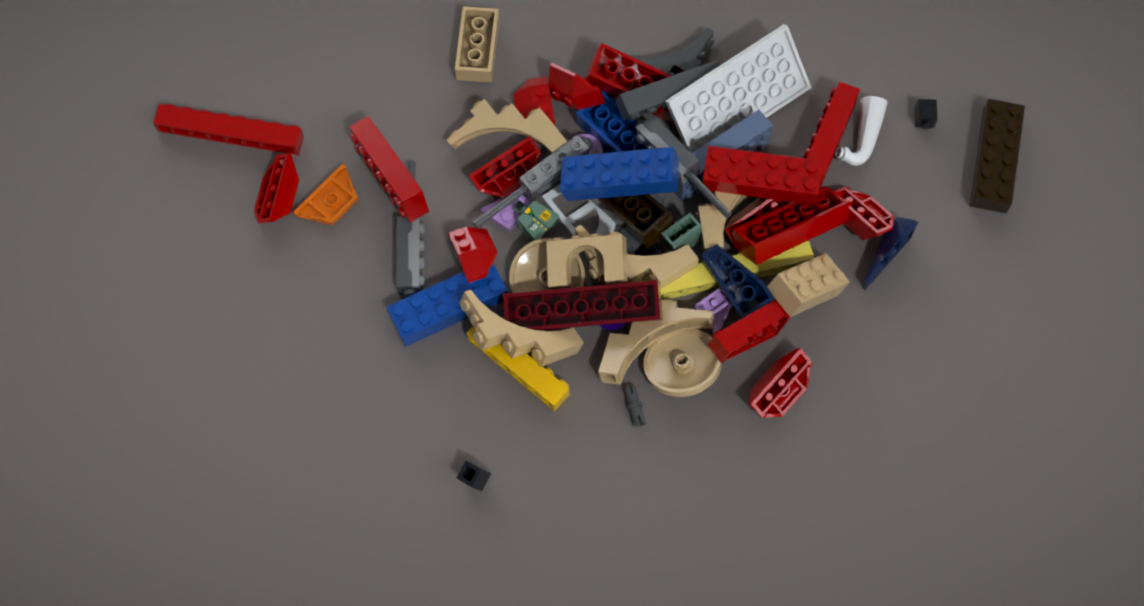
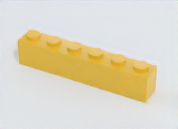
M473 326L467 332V338L472 344L554 412L570 395L569 385L562 379L558 380L554 376L553 371L548 367H540L532 355L529 356L526 353L511 359L502 344L482 350L473 338L476 328Z

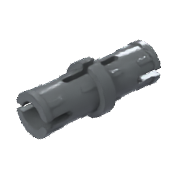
M629 386L624 389L628 401V411L631 412L634 427H638V424L643 426L646 424L642 412V402L639 401L636 386H631L632 389Z

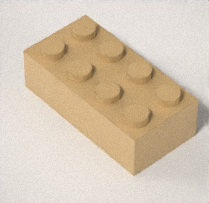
M463 6L455 64L456 80L492 83L500 22L499 9Z
M825 253L778 273L767 287L786 313L792 317L838 296L850 281Z

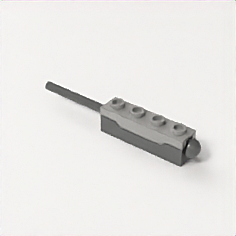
M654 115L647 120L640 119L636 123L637 141L641 145L644 144L647 149L674 147L679 157L678 180L682 184L690 180L725 218H729L732 213L696 176L700 173L699 160Z
M578 135L522 175L519 178L520 188L476 219L473 225L476 228L480 227L523 194H526L531 200L536 198L561 179L563 157L589 155L592 141L587 137L580 138Z
M409 161L408 171L415 180L416 162ZM397 217L396 287L398 294H404L406 298L420 292L421 286H425L424 275H421V269L425 268L424 257H421V251L425 250L421 234H424L425 229L424 223L420 221V217L411 223L406 217Z

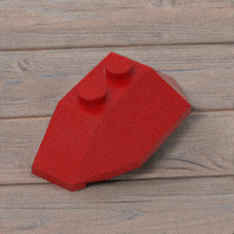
M554 63L550 64L548 86L554 100L561 101L568 107H573L577 110L605 103L600 88L591 85L576 73Z
M547 76L529 79L513 94L515 107L525 119L532 110L540 107L555 125Z
M531 136L468 175V177L479 192L504 199L520 188L519 178L538 164L541 151Z
M289 153L275 155L274 162L263 176L254 208L259 224L274 222L291 213L299 184V177L292 155Z
M846 186L834 191L849 202L850 221L844 224L861 240L877 237L892 230L895 216L872 196L850 190L851 188Z
M759 197L731 217L725 227V231L733 245L734 228L790 203V201Z
M464 227L448 233V239L468 283L487 277L488 270L493 265L498 254L487 229Z
M797 348L776 360L751 388L749 405L761 418L783 417L807 390L812 361L801 348Z

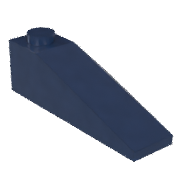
M902 217L894 219L892 230L884 233L862 287L864 290L870 286L909 242L919 222Z
M718 244L701 254L742 319L775 299L764 281Z

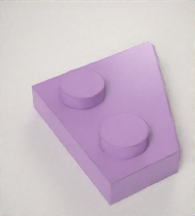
M522 195L490 219L510 232L520 216L512 208L519 200L527 207L532 202ZM502 198L481 208V213L485 214L504 199Z
M719 287L697 303L693 309L713 311L715 325L714 329H709L713 334L721 329L733 304L722 287Z

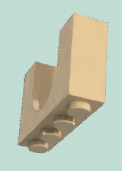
M610 232L609 235L605 236L591 234L590 237L585 238L582 236H572L571 239L565 240L558 237L553 238L552 241H546L548 287L550 289L572 288V262L580 252L589 249L597 250L602 254L604 278L607 284L628 283L626 237L620 234V232Z

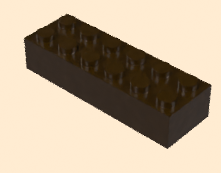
M992 99L987 100L982 114L970 207L1007 213L1011 207L1025 105Z
M595 149L590 154H600V152ZM650 194L590 199L645 248H649L662 236L661 233L675 224L671 212Z

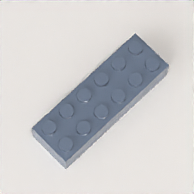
M757 110L693 152L692 154L699 160L700 173L696 175L703 183L708 146L756 152L759 149L762 150L769 145L773 127L771 122L760 110ZM678 180V189L674 193L682 201L685 198H691L699 189L690 180H687L684 184Z

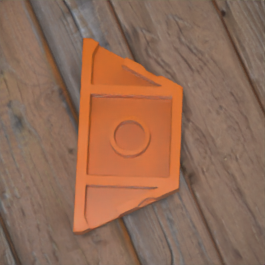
M343 163L293 211L294 216L333 226L359 200L345 164Z

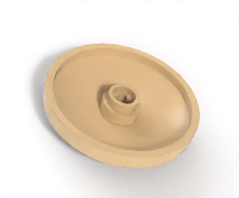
M551 238L532 241L517 253L509 273L510 287L513 293L552 290L548 287L546 241H552ZM579 254L574 258L571 266L572 288L585 287L586 271Z
M691 329L668 335L651 344L644 356V370L647 380L652 387L668 396L687 397L698 394L711 386L719 376L722 363L708 346L712 337L703 331Z

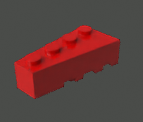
M775 299L736 323L730 324L724 330L720 329L714 332L708 346L718 360L723 363L776 337L791 317Z

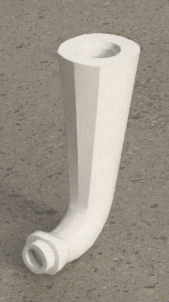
M866 96L860 99L857 150L853 153L848 147H838L835 151V157L838 161H844L849 165L857 166L869 159L884 118L887 100L876 96Z

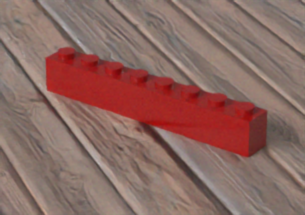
M159 104L153 122L157 132L289 153L299 156L304 139L302 129L296 125L287 126L278 122L269 123L261 119L252 120L246 119L243 116L234 117L225 113L216 114L207 110H193L190 107H176L172 104Z

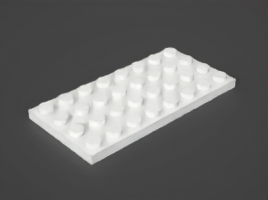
M783 24L665 102L685 147L693 153L757 110H760L767 118L811 89V85L789 28Z

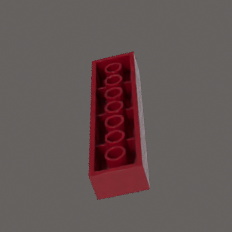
M658 280L503 294L505 320L532 330L541 331L663 320L660 281Z

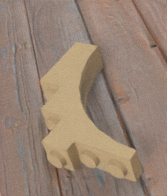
M485 99L474 104L473 109L470 110L474 117L467 119L463 126L458 130H454L447 139V142L456 150L467 141L481 135L494 132H511L527 137L531 136V138L546 146L552 153L568 142L540 107L532 110L525 119L512 103L504 106L500 113L497 114Z
M713 191V194L730 212L744 196ZM712 204L699 206L697 217L698 222L702 225L701 243L703 253L716 244L724 249L723 231L727 218Z
M582 225L575 228V236L590 237V234ZM688 244L675 251L661 255L640 256L627 254L628 283L639 282L648 276L650 281H660L661 290L698 267L699 258ZM585 250L584 253L590 261L589 274L601 284L605 281L603 256L597 250Z
M472 290L465 291L460 300L461 309L465 311L471 324L476 328L473 333L474 341L482 350L502 344L511 359L531 352L534 360L542 367L578 354L584 343L574 328L562 331H539L521 327L504 320L488 309Z
M670 299L661 300L663 320L632 323L629 335L610 333L598 371L601 381L603 383L621 385L624 375L633 360L657 340L683 330L714 329L713 311L678 308L677 301Z

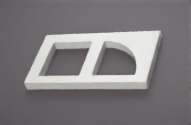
M561 184L542 196L547 206L560 215V222L572 236H575V228L572 224L594 209L599 217V226L595 234L605 236L609 235L610 232H618L620 225L590 199H587L588 203L565 217L552 201L562 194L560 191Z

